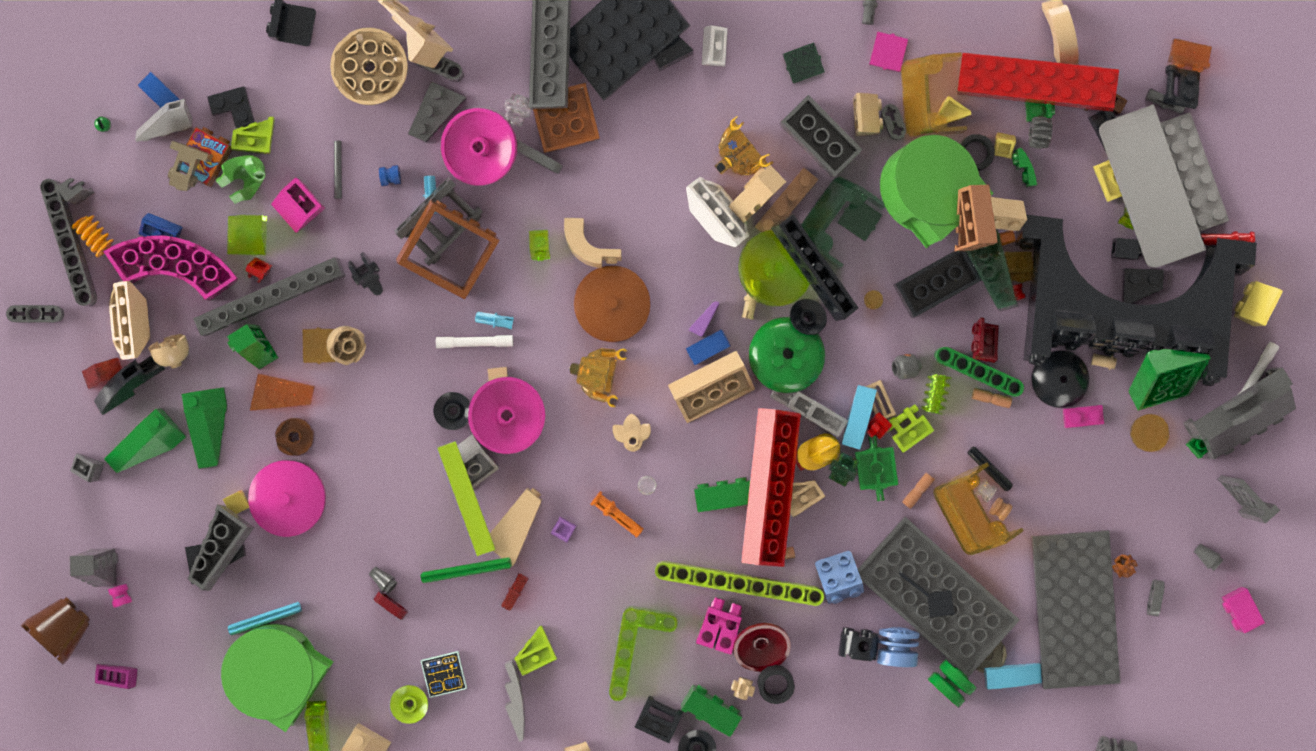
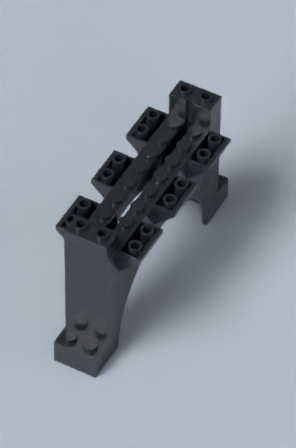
M1026 214L1027 221L1020 231H1016L1015 246H1020V249L1031 250L1034 248L1024 361H1029V364L1040 365V363H1043L1051 356V348H1057L1058 346H1064L1066 350H1077L1082 345H1088V348L1098 349V351H1103V354L1115 355V353H1121L1123 357H1134V355L1140 352L1147 354L1152 350L1170 349L1210 356L1211 359L1198 382H1202V385L1214 386V384L1220 383V381L1227 378L1234 278L1255 266L1257 243L1217 238L1216 247L1207 246L1201 271L1194 283L1183 295L1158 304H1130L1104 295L1080 275L1066 249L1063 235V219Z

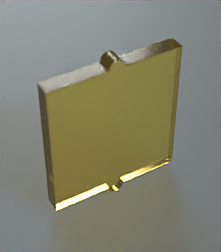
M320 327L316 329H303V363L321 364L322 362H335L327 351V339L334 329H321Z

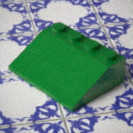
M1170 349L1148 352L1128 391L1137 410L1189 396L1211 359L1210 356Z

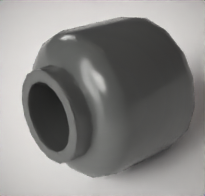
M912 353L898 355L892 362V372L894 376L901 380L917 377L919 370L922 368L920 359H917Z

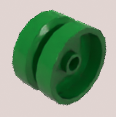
M945 659L939 666V669L946 677L943 678L939 673L933 672L928 681L954 705L960 708L966 700L959 692V689L967 695H971L977 687L968 680L969 677L958 667H954Z

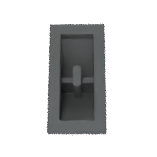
M76 453L70 472L87 482L99 481L105 463Z

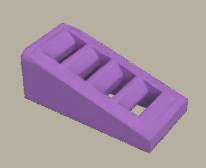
M713 302L690 327L689 331L703 337L719 306V302Z

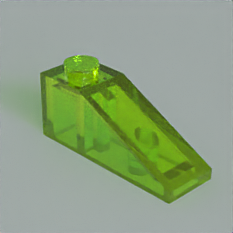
M308 701L304 718L309 751H330L327 701Z

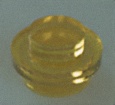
M876 290L869 291L864 296V304L869 309H878L883 304V296Z

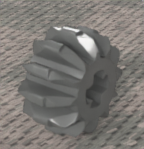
M1043 116L1033 117L1028 134L1030 147L1035 149L1049 147L1053 131L1051 118Z

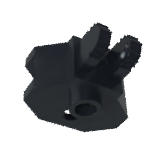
M362 252L360 255L364 263L357 268L351 260L347 262L353 274L352 278L357 285H362L364 289L368 287L376 296L382 294L383 288L379 281L380 276L378 273L380 268L374 261L372 262Z

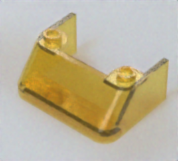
M962 52L932 54L910 59L902 64L901 84L904 124L906 133L909 136L962 134L967 130V126L947 127V119L942 113H931L928 75L937 74L941 71L943 62L958 61L962 57Z
M988 462L953 477L937 486L933 491L934 497L958 543L968 555H974L1007 544L1024 531L1023 528L1008 532L1006 526L1001 521L990 522L973 489L980 484L978 473L989 466Z

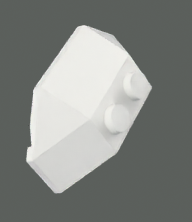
M699 177L686 187L691 213L715 241L736 247L749 237L747 222L743 223L728 207L733 200L721 185Z

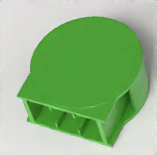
M941 135L922 136L899 149L884 165L880 178L881 197L887 211L896 222L911 230L925 248L943 240L959 225L960 215L957 214L958 189L969 185H986L979 176L977 166L969 152L955 140Z
M265 624L242 635L230 646L223 659L221 680L226 696L239 711L256 719L267 720L284 732H287L294 725L334 661L315 650L308 638L295 628L283 624Z

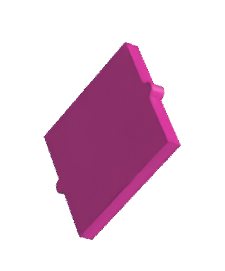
M877 32L869 65L881 67L883 70L889 69L900 72L908 39L895 36L894 33L890 35Z

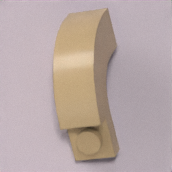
M1061 0L1043 2L1042 10L1051 28L1056 62L1079 64L1076 32L1067 5H1063Z
M564 218V232L568 247L581 262L592 267L602 268V261H606L608 264H616L617 261H622L621 249H599L586 241L584 237V218Z

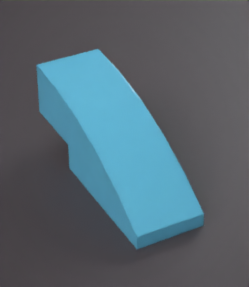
M861 385L857 386L847 418L848 422L842 437V445L861 449L876 389Z
M1041 664L1003 665L1002 667L984 668L985 687L987 689H1001L1042 683Z

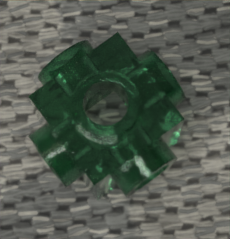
M842 452L837 460H832L828 468L831 471L828 478L845 487L849 481L853 482L857 475L855 470L859 460Z

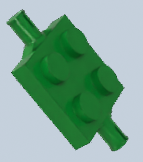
M869 436L870 448L865 451L855 452L859 489L876 490L877 501H885L883 489L898 485L894 448L877 447L876 436L873 437V440Z

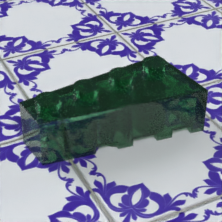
M996 229L998 243L966 252L997 309L1004 311L1019 307L1001 235L999 230Z

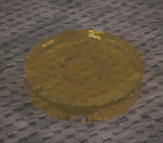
M1141 415L1134 420L1130 429V437L1138 449L1146 452L1158 451L1166 445L1169 439V427L1165 420L1158 415Z

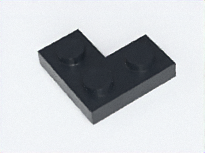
M243 86L207 96L212 115L215 116L231 111L236 129L247 127L255 122L246 87Z

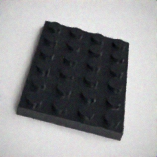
M602 0L570 28L569 57L602 100L605 101L691 25L671 0Z

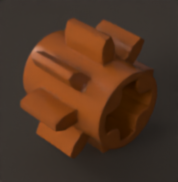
M1121 554L1114 559L1116 565H1113L1112 568L1119 578L1122 576L1129 578L1136 573L1134 567H1137L1138 564L1131 555Z

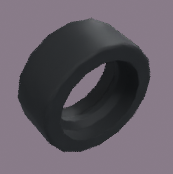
M972 134L963 139L960 144L964 148L971 142H980L985 146L987 150L986 159L982 163L976 164L978 171H981L992 163L995 149L991 140L986 136Z
M779 665L768 666L758 676L759 692L765 701L771 704H781L789 700L793 695L795 689L793 676L785 667ZM781 675L787 680V688L782 693L770 694L765 689V681L771 676Z

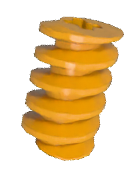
M94 215L82 217L72 225V228L77 229L76 233L81 235L83 241H86V246L91 247V252H97L96 257H101L105 254L103 251L111 247L114 239L106 240L109 233L101 234L104 227L97 229L100 222L92 223Z

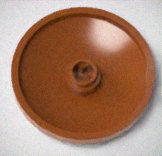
M610 265L593 270L580 282L574 297V311L581 327L592 337L606 342H619L634 336L642 329L650 313V295L645 283L636 273L621 266Z

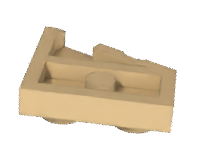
M815 480L793 483L790 510L793 518L825 498Z

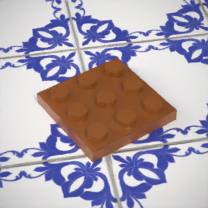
M586 83L568 87V108L533 109L544 153L600 139Z

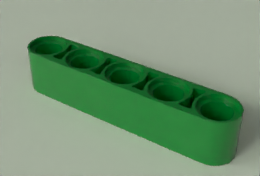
M940 347L935 351L934 357L939 364L1006 395L1016 397L1024 391V385L1020 380L949 347ZM942 350H946L949 354L946 361L940 359L939 355ZM960 358L966 361V366L963 369L957 366V361ZM978 366L983 369L981 377H977L974 372ZM995 374H998L1001 378L998 385H994L992 382V377ZM1013 382L1018 385V390L1015 393H1012L1009 389Z

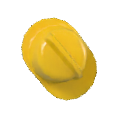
M827 433L807 440L798 449V462L803 468L813 471L834 462L840 454L839 441L836 437Z

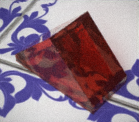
M118 357L93 364L81 372L88 389L108 382L122 369Z

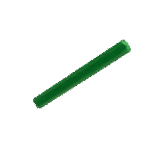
M509 557L422 572L420 578L422 583L481 574L509 569L512 566V562Z

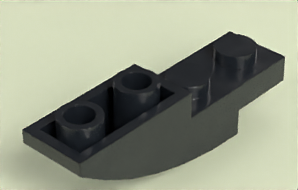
M152 356L140 363L135 359L127 364L106 383L94 400L100 413L104 415L136 395L134 392L135 388L164 371L165 367L157 364Z

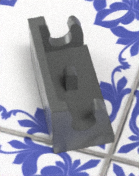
M69 178L62 184L55 186L66 202L76 205L95 193L92 188L82 187L85 184L83 181L70 186L69 184L75 180L74 178Z

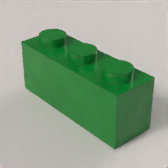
M747 477L736 478V482L728 483V480L717 481V485L709 486V483L698 484V488H694L697 511L704 512L748 505L750 480H747Z

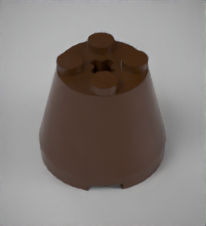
M67 597L64 599L60 598L26 619L20 625L55 658L59 656L57 660L62 665L69 660L90 625L88 623L90 621L89 617L81 610L77 612L75 604Z

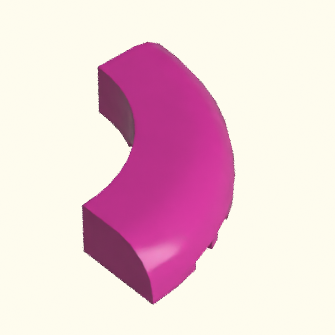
M137 237L123 241L103 251L123 282L130 281L133 284L146 277L169 275L186 281L205 300L210 301L238 281L232 270L212 252L198 244L176 237Z

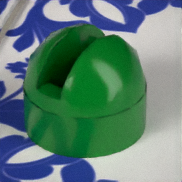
M100 116L95 119L94 126L100 132H107L111 128V122L108 118ZM100 120H101L103 126L105 127V128H103V129H102L101 126H100V123H99Z

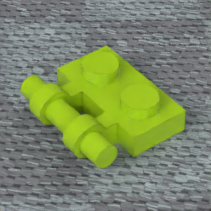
M915 404L910 408H905L903 413L896 418L892 417L889 420L892 424L889 431L892 429L897 431L892 436V439L902 453L934 431L924 415L916 419L914 414L919 409ZM909 419L911 423L902 429L899 424Z

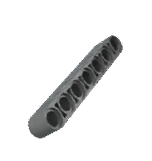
M45 179L40 184V191L75 301L81 306H93L97 302V294L76 229L72 228L74 221L68 202L65 201L56 187L53 192L50 193L48 191L50 184L53 183L56 186L61 183L53 179ZM59 201L61 207L58 211H55L54 204ZM62 220L66 221V227L64 229L60 228V222ZM68 238H71L72 245L67 248L65 242ZM74 256L78 259V263L75 266L71 263ZM80 274L83 275L84 278L82 284H78L77 277ZM87 292L89 294V300L85 303L83 301V295Z

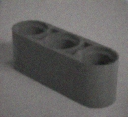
M445 57L441 58L442 65L438 69L414 63L452 82H459L464 77L462 67ZM453 68L459 69V74L456 77L450 76V71Z

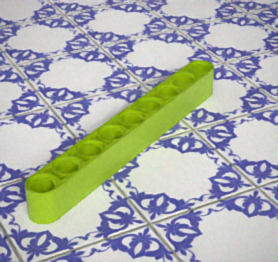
M661 561L655 567L656 576L666 581L813 606L820 605L824 600L822 590L816 586L669 561ZM662 565L667 566L669 573L661 575L658 572L659 567ZM679 569L687 570L688 575L686 578L678 577L677 572ZM699 572H704L707 578L705 581L700 582L696 579V575ZM718 575H723L726 581L724 584L718 585L715 583V578ZM738 578L745 581L744 586L741 588L734 586V581ZM755 582H762L763 589L755 591L753 584ZM780 585L782 592L780 594H773V586ZM794 588L801 590V594L797 598L791 596V591ZM814 591L820 593V597L816 601L810 599V594Z

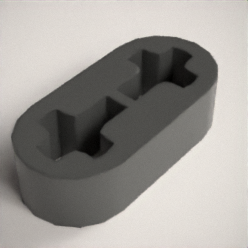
M893 104L886 105L881 111V117L890 138L900 140L906 134L905 124L897 106ZM888 108L891 111H895L893 114L894 121L891 120L890 116L885 115ZM894 123L896 124L897 128L902 129V131L900 132V136L892 133V131L895 129L893 125Z
M1153 579L1147 603V615L1159 616L1164 595V581Z

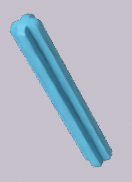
M296 602L233 623L228 626V631L230 635H234L302 611L300 603Z

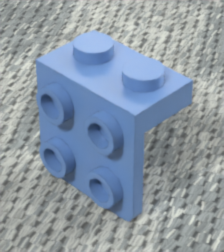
M850 551L816 561L815 566L828 604H837L843 599L855 598L864 593L863 583Z

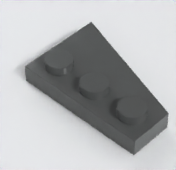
M431 82L408 135L427 142L467 98Z

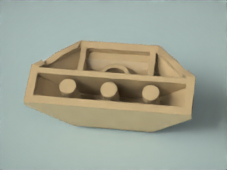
M130 281L117 282L113 284V291L109 300L112 341L120 354L121 360L138 358L150 339L147 300Z

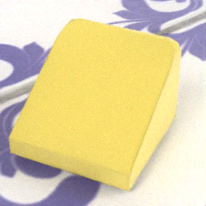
M997 132L994 143L995 156L1011 159L1016 144V136Z
M242 490L223 499L225 505L236 514L249 508L248 500Z

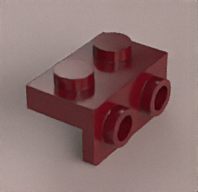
M980 317L972 326V334H974V340L971 344L973 359L995 363L998 360L999 325L985 323V318Z

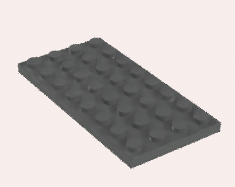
M905 516L858 567L862 582L968 677L1020 621L1019 618ZM899 572L904 573L929 593L951 590L954 615L930 618L927 596L901 577Z
M1102 530L1031 536L1042 688L1054 689L1119 684L1120 670L1110 531Z

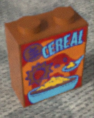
M204 126L202 129L195 127L186 145L214 155L211 162L201 160L195 172L199 182L212 188L222 170L221 165L227 161L232 152L229 145L230 141L222 136H219V138L212 136L213 131ZM182 162L180 171L187 174L190 164Z

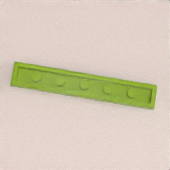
M454 441L438 447V452L476 555L480 556L494 551V543L457 442Z

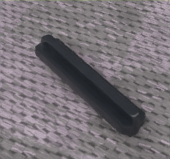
M973 446L968 450L967 454L1004 491L1008 492L1013 487V483L976 447Z

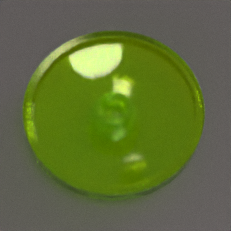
M767 230L753 236L742 249L738 263L740 281L749 296L758 303L770 307L785 306L797 301L807 291L810 285L772 230Z

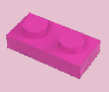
M1102 405L1063 409L1065 428L1104 424Z

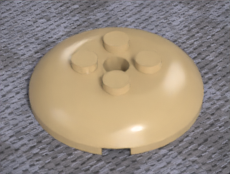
M361 28L350 32L336 45L331 57L330 69L334 84L346 98L362 105H377L390 100L400 91L407 77L408 62L403 47L391 34L377 28ZM374 63V70L367 72L366 65Z

